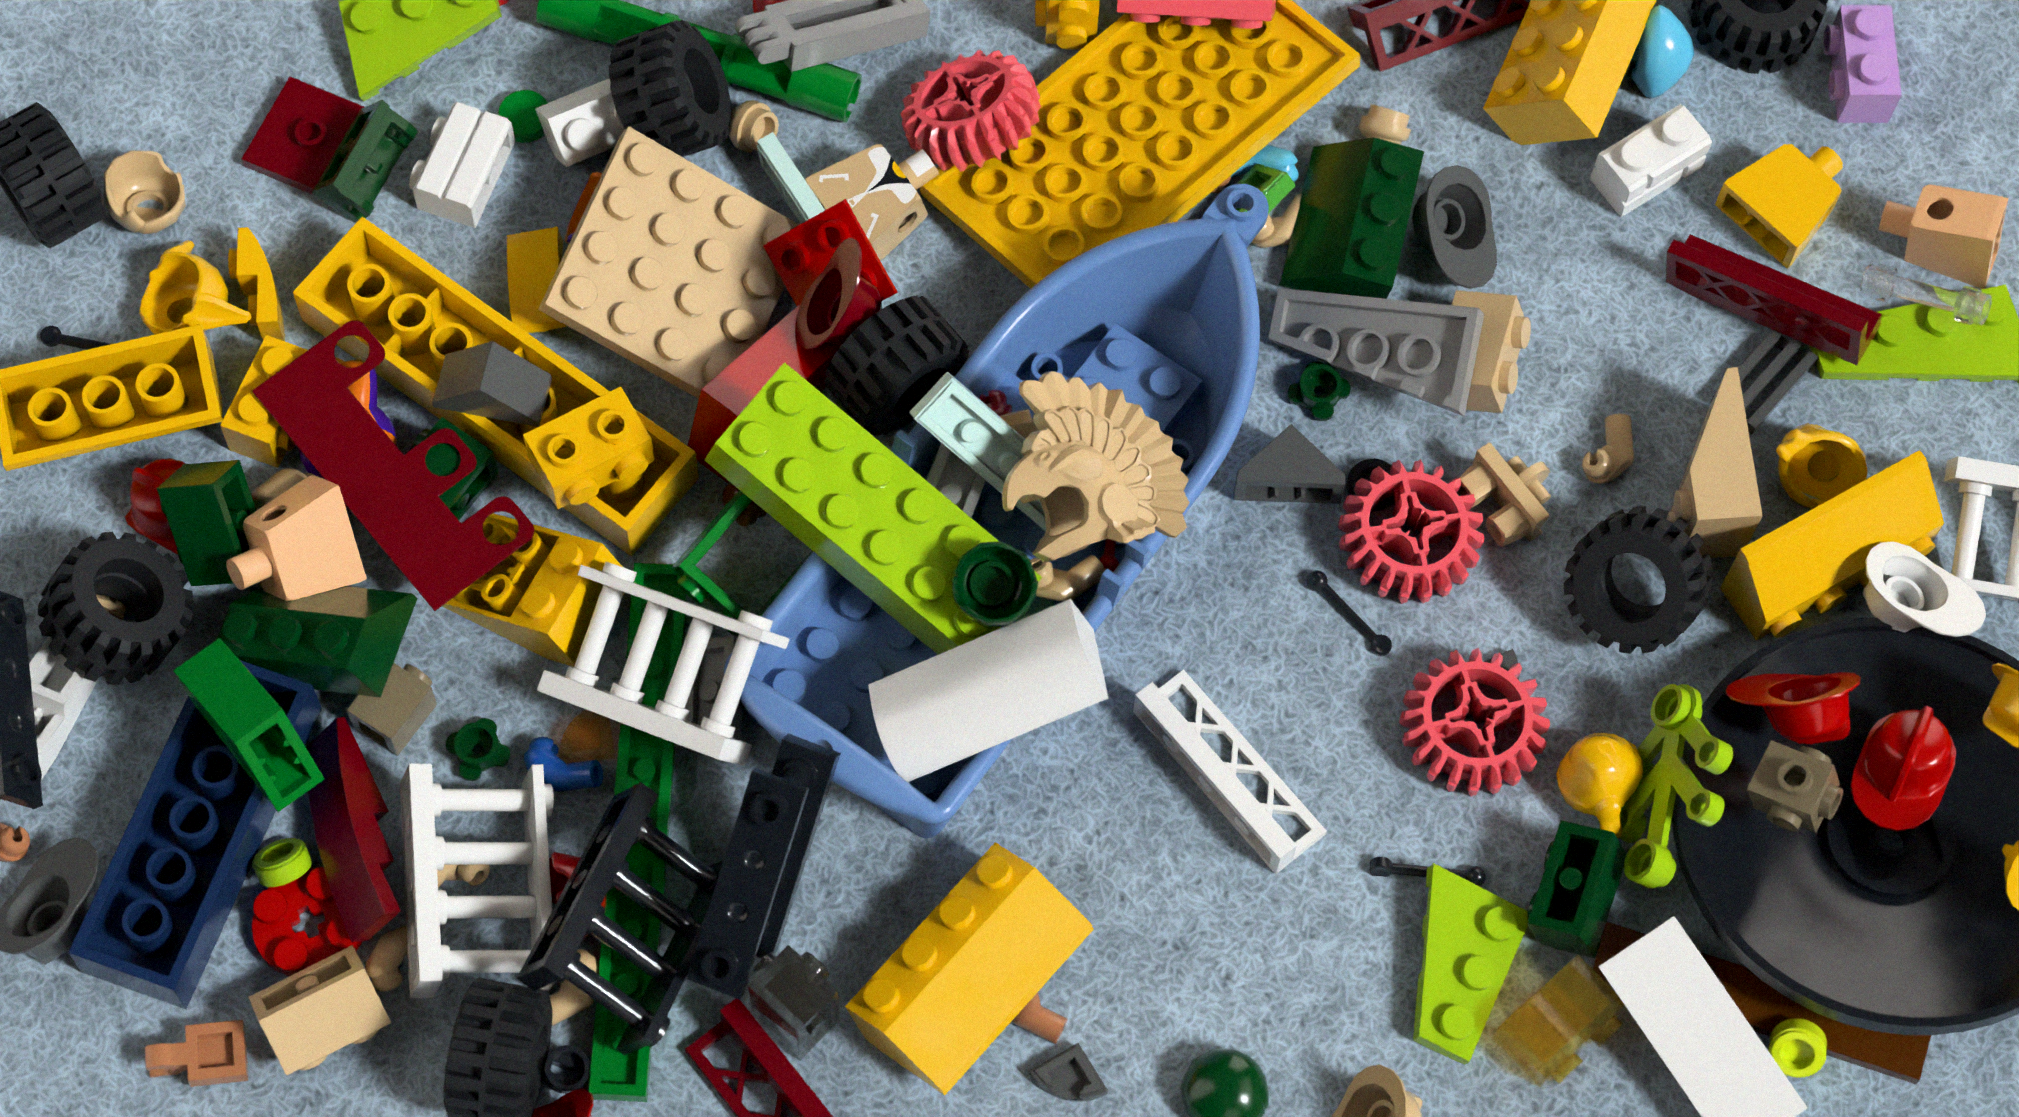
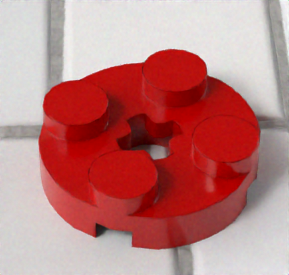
M324 867L309 868L304 875L288 884L268 887L259 893L254 900V915L251 924L254 943L269 967L286 976L296 974L352 945L357 953L362 944V941L351 942L331 893ZM306 911H310L313 916L322 914L325 917V921L317 925L319 934L315 937L309 938L305 931L294 932V926L301 922L300 915Z

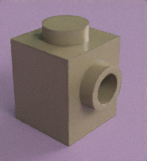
M393 663L381 698L355 695L356 699L347 709L353 728L398 756L437 706L431 687L433 684L431 679L411 664H405L401 668Z

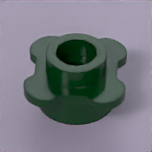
M1311 362L1305 366L1300 381L1289 386L1287 396L1292 404H1301L1312 411L1314 419L1327 421L1332 418L1333 408L1339 400L1346 399L1350 395L1351 386L1332 367L1321 362ZM1322 388L1324 393L1317 395L1314 389Z
M482 718L476 722L469 723L458 732L451 733L446 739V749L450 754L456 756L460 763V776L467 781H476L481 777L482 772L494 766L504 767L510 760V750L506 745L500 743L496 734V723L491 719ZM477 745L483 747V751L480 754L473 752V748Z

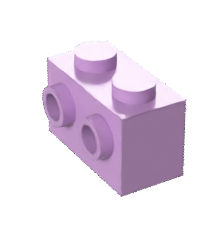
M1841 5L1833 24L1827 25L1824 32V52L1826 56H1831L1832 65L1828 80V93L1830 100L1835 101L1837 123H1888L1902 95L1892 5Z

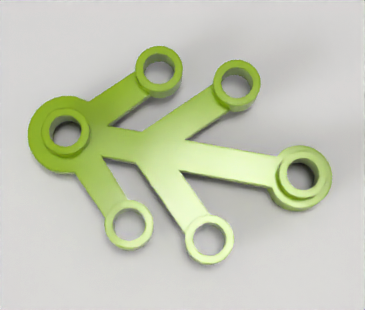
M1669 684L1663 687L1655 696L1650 714L1652 721L1656 725L1637 748L1643 760V777L1636 791L1624 804L1620 812L1622 835L1619 839L1627 843L1636 842L1626 855L1624 873L1629 880L1648 889L1666 886L1672 880L1676 871V861L1672 857L1670 850L1667 849L1676 791L1686 804L1688 818L1705 827L1715 825L1722 817L1725 807L1723 798L1703 788L1682 759L1685 739L1696 751V765L1712 774L1718 775L1723 773L1729 767L1733 758L1731 745L1712 736L1701 722V694L1696 688L1687 684ZM1662 750L1661 759L1654 766L1652 760ZM1653 802L1647 838L1637 841L1646 828V817L1643 813Z

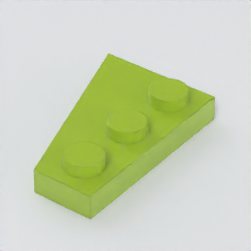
M498 0L338 1L359 97L363 102L379 94V89L401 75L405 78L420 69V63L444 48L450 50L502 17Z
M1433 863L1427 868L1426 876L1428 899L1427 911L1423 917L1421 937L1424 938L1422 971L1418 974L1413 1041L1465 1065L1471 1060L1527 929L1528 911Z

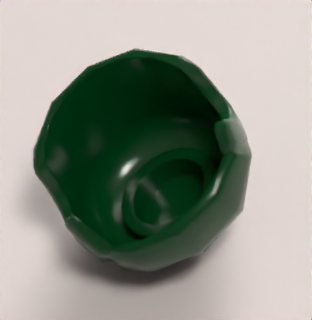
M1001 541L982 542L962 554L951 576L952 593L958 608L965 617L984 627L1007 626L1024 617L1035 600L1038 580L1028 556L1021 550L1015 549L1012 545Z
M1212 1049L1192 1060L1181 1081L1180 1089L1189 1117H1263L1268 1107L1269 1090L1265 1074L1249 1055L1235 1049Z

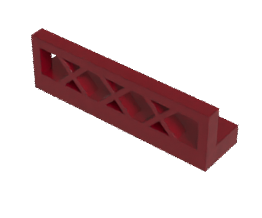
M1365 0L1348 6L1347 10L1354 27L1365 31L1373 63L1376 69L1381 72L1521 20L1527 11L1530 1L1500 0L1493 15L1484 19L1470 13L1475 0H1463L1460 7L1453 4V2L1459 0ZM1511 2H1514L1519 5L1511 9H1508ZM1445 6L1456 12L1446 33L1435 36L1424 30L1433 10ZM1418 16L1414 24L1407 21L1410 18ZM1466 18L1473 21V23L1463 26ZM1397 23L1410 29L1411 31L1402 48L1386 55L1380 30ZM1420 35L1427 38V40L1417 43Z
M1691 234L1685 243L1674 239L1667 250V283L1691 296L1852 364L1858 365L1881 325L1882 314Z
M737 998L719 1010L720 1023L685 1048V1052L736 1117H782L783 1102L795 1117H833L742 1001ZM729 1033L742 1049L740 1071L715 1069L703 1052ZM748 1058L761 1074L746 1073ZM724 1079L738 1080L736 1095ZM745 1081L769 1084L777 1093L774 1116L750 1113L742 1103Z

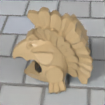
M1053 371L1042 374L1039 381L1025 380L1019 382V393L1034 412L1033 421L1038 431L1030 433L1024 440L1021 453L1025 456L1014 465L1005 479L1002 503L1003 509L1008 512L1014 509L1018 500L1024 504L1040 499L1045 514L1046 532L1032 553L1034 556L1046 563L1086 549L1089 544L1104 539L1128 543L1133 540L1138 541L1146 535L1155 533V530L1165 536L1176 538L1187 528L1183 513L1190 503L1184 492L1189 479L1181 471L1183 459L1171 450L1173 438L1160 431L1158 421L1145 416L1141 405L1126 402L1122 389L1107 390L1101 382L1087 386L1080 377L1065 380L1061 373Z

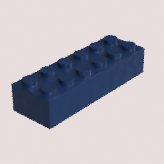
M241 661L283 709L301 741L306 745L322 710L313 685ZM189 696L183 705L68 952L82 973L183 1009H187L250 870L252 861L276 812V809L202 716Z

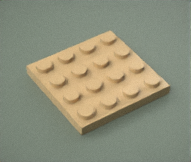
M628 126L621 133L538 310L699 399L701 389L762 337L785 286L763 245L799 224Z

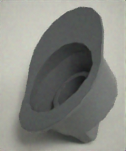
M1459 165L1444 167L1433 176L1427 191L1418 198L1413 208V230L1418 241L1434 255L1435 262L1447 278L1456 285L1468 289L1482 287L1493 277L1497 266V249L1492 225L1489 193L1482 180L1471 169Z
M75 837L60 841L46 850L33 864L15 892L0 908L1 952L9 954L26 952L36 961L48 964L54 958L70 950L87 914L86 896L96 879L99 865L97 851L89 841Z

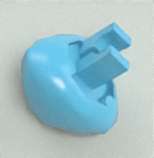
M1658 5L1651 10L1644 31L1631 58L1632 61H1636L1635 68L1632 70V80L1649 99L1661 96L1674 86L1687 72L1694 57L1693 43L1690 35L1680 20L1662 5Z

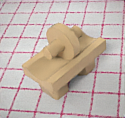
M1489 442L1477 450L1472 466L1460 476L1462 485L1457 494L1459 496L1474 494L1476 501L1473 507L1492 495L1501 509L1490 515L1485 525L1488 533L1500 547L1517 541L1524 536L1531 542L1543 533L1540 528L1549 518L1548 512L1542 505L1550 499L1551 495L1541 483L1548 477L1550 469L1542 461L1527 467L1518 455L1506 462Z

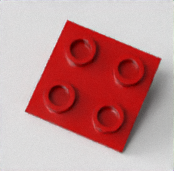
M846 199L763 245L796 306L802 302L807 290L824 271L836 249L844 240L850 237L857 240L861 248L862 267L860 276L877 287L881 296V302L898 293Z

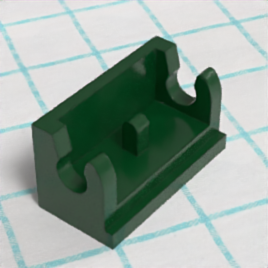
M383 100L360 109L312 191V194L354 223H357L362 216L366 219L371 215L374 209L372 204L404 149L408 147L418 133L417 129L410 122L389 108L390 105Z

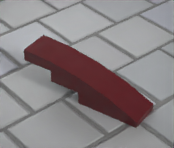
M337 717L306 746V749L325 778L308 791V798L316 842L327 880L351 942L368 941L401 912L383 873L395 860L377 823L389 810L346 718Z

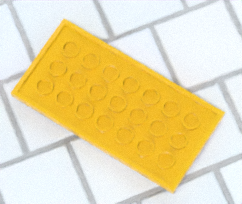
M1276 0L1275 14L1272 21H1262V27L1256 29L1231 26L1232 19L1211 18L1210 25H1186L1180 23V16L1160 15L1159 22H1135L1129 20V13H1125L1036 86L1040 95L1039 102L1041 108L1038 110L1039 122L1031 126L1032 136L1018 139L1017 150L1004 151L1001 153V161L996 158L989 159L984 162L982 168L977 164H970L964 171L960 172L955 165L945 171H942L938 166L939 175L920 187V194L1031 289L1047 275L1094 247L1141 229L1178 221L1359 68L1360 54L1292 0Z

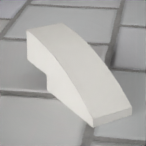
M51 637L47 638L29 663L38 759L42 779L55 761L96 684L94 681L85 679V671L78 667L74 672L65 667L63 664L67 659L62 654L56 656L52 654L48 648L52 641Z

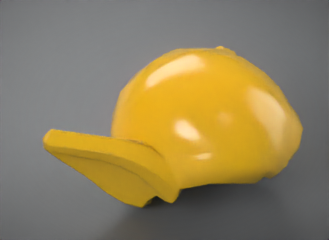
M190 240L164 251L160 256L157 268L149 273V283L140 303L139 315L143 323L153 334L202 324L204 331L227 325L247 323L252 318L249 312L228 303V289L219 270L204 258L191 254L194 243Z

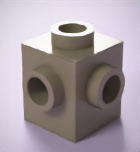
M1771 740L1747 791L1753 807L1767 813V819L1773 824L1792 832H1797L1799 827L1817 833L1823 818L1830 820L1835 815L1842 799L1843 788L1839 787L1840 783L1835 766L1831 764L1832 761L1828 756L1807 746H1801L1797 751Z

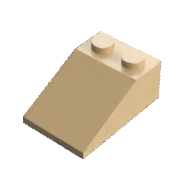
M1738 367L1726 369L1705 416L1679 490L1675 491L1672 509L1667 516V520L1672 523L1679 517L1686 521L1689 525L1683 531L1690 538L1698 533L1704 542L1698 550L1701 555L1709 554L1710 558L1737 556L1739 550L1748 545L1763 516Z

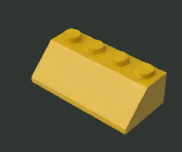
M202 324L0 369V449L3 466L6 471L223 422L222 395L214 356Z
M1919 450L1739 550L1720 589L1755 640L1771 632L1776 639L1783 637L1803 622L1801 615L1814 608H1817L1820 614L1828 612L1846 599V590L1859 583L1865 588L1869 582L1866 575L1865 560L1869 551L1881 542L1901 543L1912 547L1924 556L1933 551L1936 547L1933 541L1944 525L1926 457Z
M995 842L845 1007L867 1041L945 1096L1094 928L1034 866Z

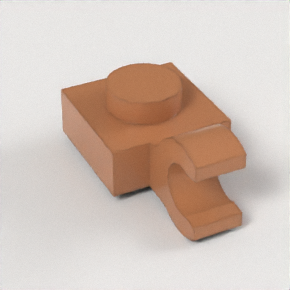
M243 1019L185 1025L186 1042L160 1043L145 1046L146 1070H149L150 1078L175 1075L187 1071L190 1087L249 1081L246 1029Z

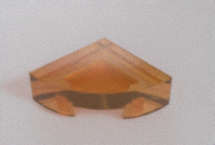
M586 709L579 713L571 721L563 734L559 751L560 759L566 763L616 758L610 719Z

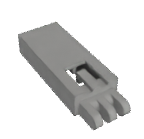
M787 0L767 5L762 12L739 18L734 28L739 36L744 38L745 44L753 51L759 63L768 64L784 59V63L792 72L927 37L931 11L922 0Z

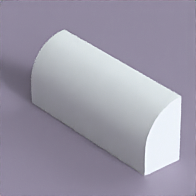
M1071 599L868 684L873 716L879 737L897 774L907 782L1108 699L1094 629Z
M1675 916L1599 966V969L1701 1117H1796L1808 1109Z

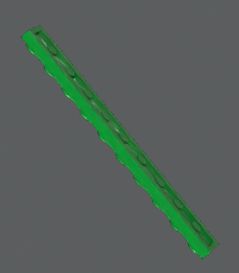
M634 562L633 571L637 572L634 583L688 601V595L676 584L681 576L671 568L673 564ZM631 595L626 661L648 600ZM668 609L640 692L645 693L642 704L655 708L658 699L664 701L684 644L686 614ZM620 722L614 796L640 782L645 784L658 794L648 814L652 817L651 824L669 837L676 743ZM637 842L631 846L625 858L629 862L628 869L664 895L666 863ZM616 888L608 890L604 915L659 954L662 922ZM601 941L599 975L639 1003L652 977ZM596 1002L589 1092L593 1095V1100L647 1102L652 1047L646 1046L625 1056L617 1051L616 1047L628 1024L598 1002Z

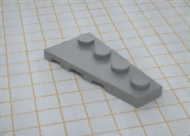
M1278 288L1268 339L1272 343L1465 417L1484 313L1475 307Z

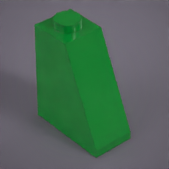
M220 638L173 670L196 708L277 812H280L325 779L283 709Z

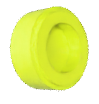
M1792 1018L1782 1021L1772 1030L1768 1051L1785 1075L1795 1078L1808 1077L1818 1072L1824 1065L1827 1053V1039L1822 1029L1815 1023L1806 1019Z

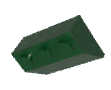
M1376 137L1314 146L1311 151L1301 191L1300 206L1288 245L1279 285L1294 290L1387 299L1394 285L1424 151Z
M344 586L293 601H285L265 592L261 587L230 603L217 639L220 638L239 660L311 684L315 690L381 698L418 598L412 593Z

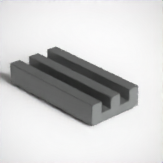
M1774 330L1765 337L1738 368L1740 383H1742L1774 346L1782 350L1743 394L1745 409L1791 358L1799 364L1751 418L1746 416L1748 431L1751 435L1806 375L1818 359V356L1811 351L1805 354L1800 350L1801 343L1797 340L1792 339L1788 341L1783 337V334Z

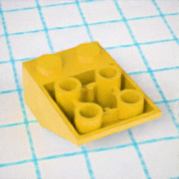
M493 513L484 521V536L493 544H507L516 537L519 528L516 519ZM533 524L534 535L530 541L442 607L546 659L574 667L603 586L601 583L579 576V569L581 565L602 571L605 561L623 566L603 543Z

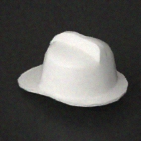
M1881 542L1869 551L1865 560L1866 575L1869 582L1863 590V597L1875 618H1879L1882 622L1893 626L1892 629L1901 632H1907L1912 628L1923 626L1938 634L1954 637L1971 635L1982 627L1986 617L1984 603L1975 590L1961 579L1932 563L1912 547L1901 543Z

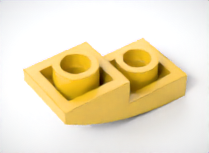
M558 226L507 235V279L511 322L527 333L546 332L552 329L567 327V325L538 310L563 258V240Z
M248 227L238 228L237 248H229L228 251L230 278L238 279L243 295L249 296L248 312L252 317L249 323L250 326H258L262 340H264L266 335L285 341L281 301L266 256Z

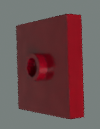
M290 76L242 156L243 166L312 194L313 189L358 112L365 106Z

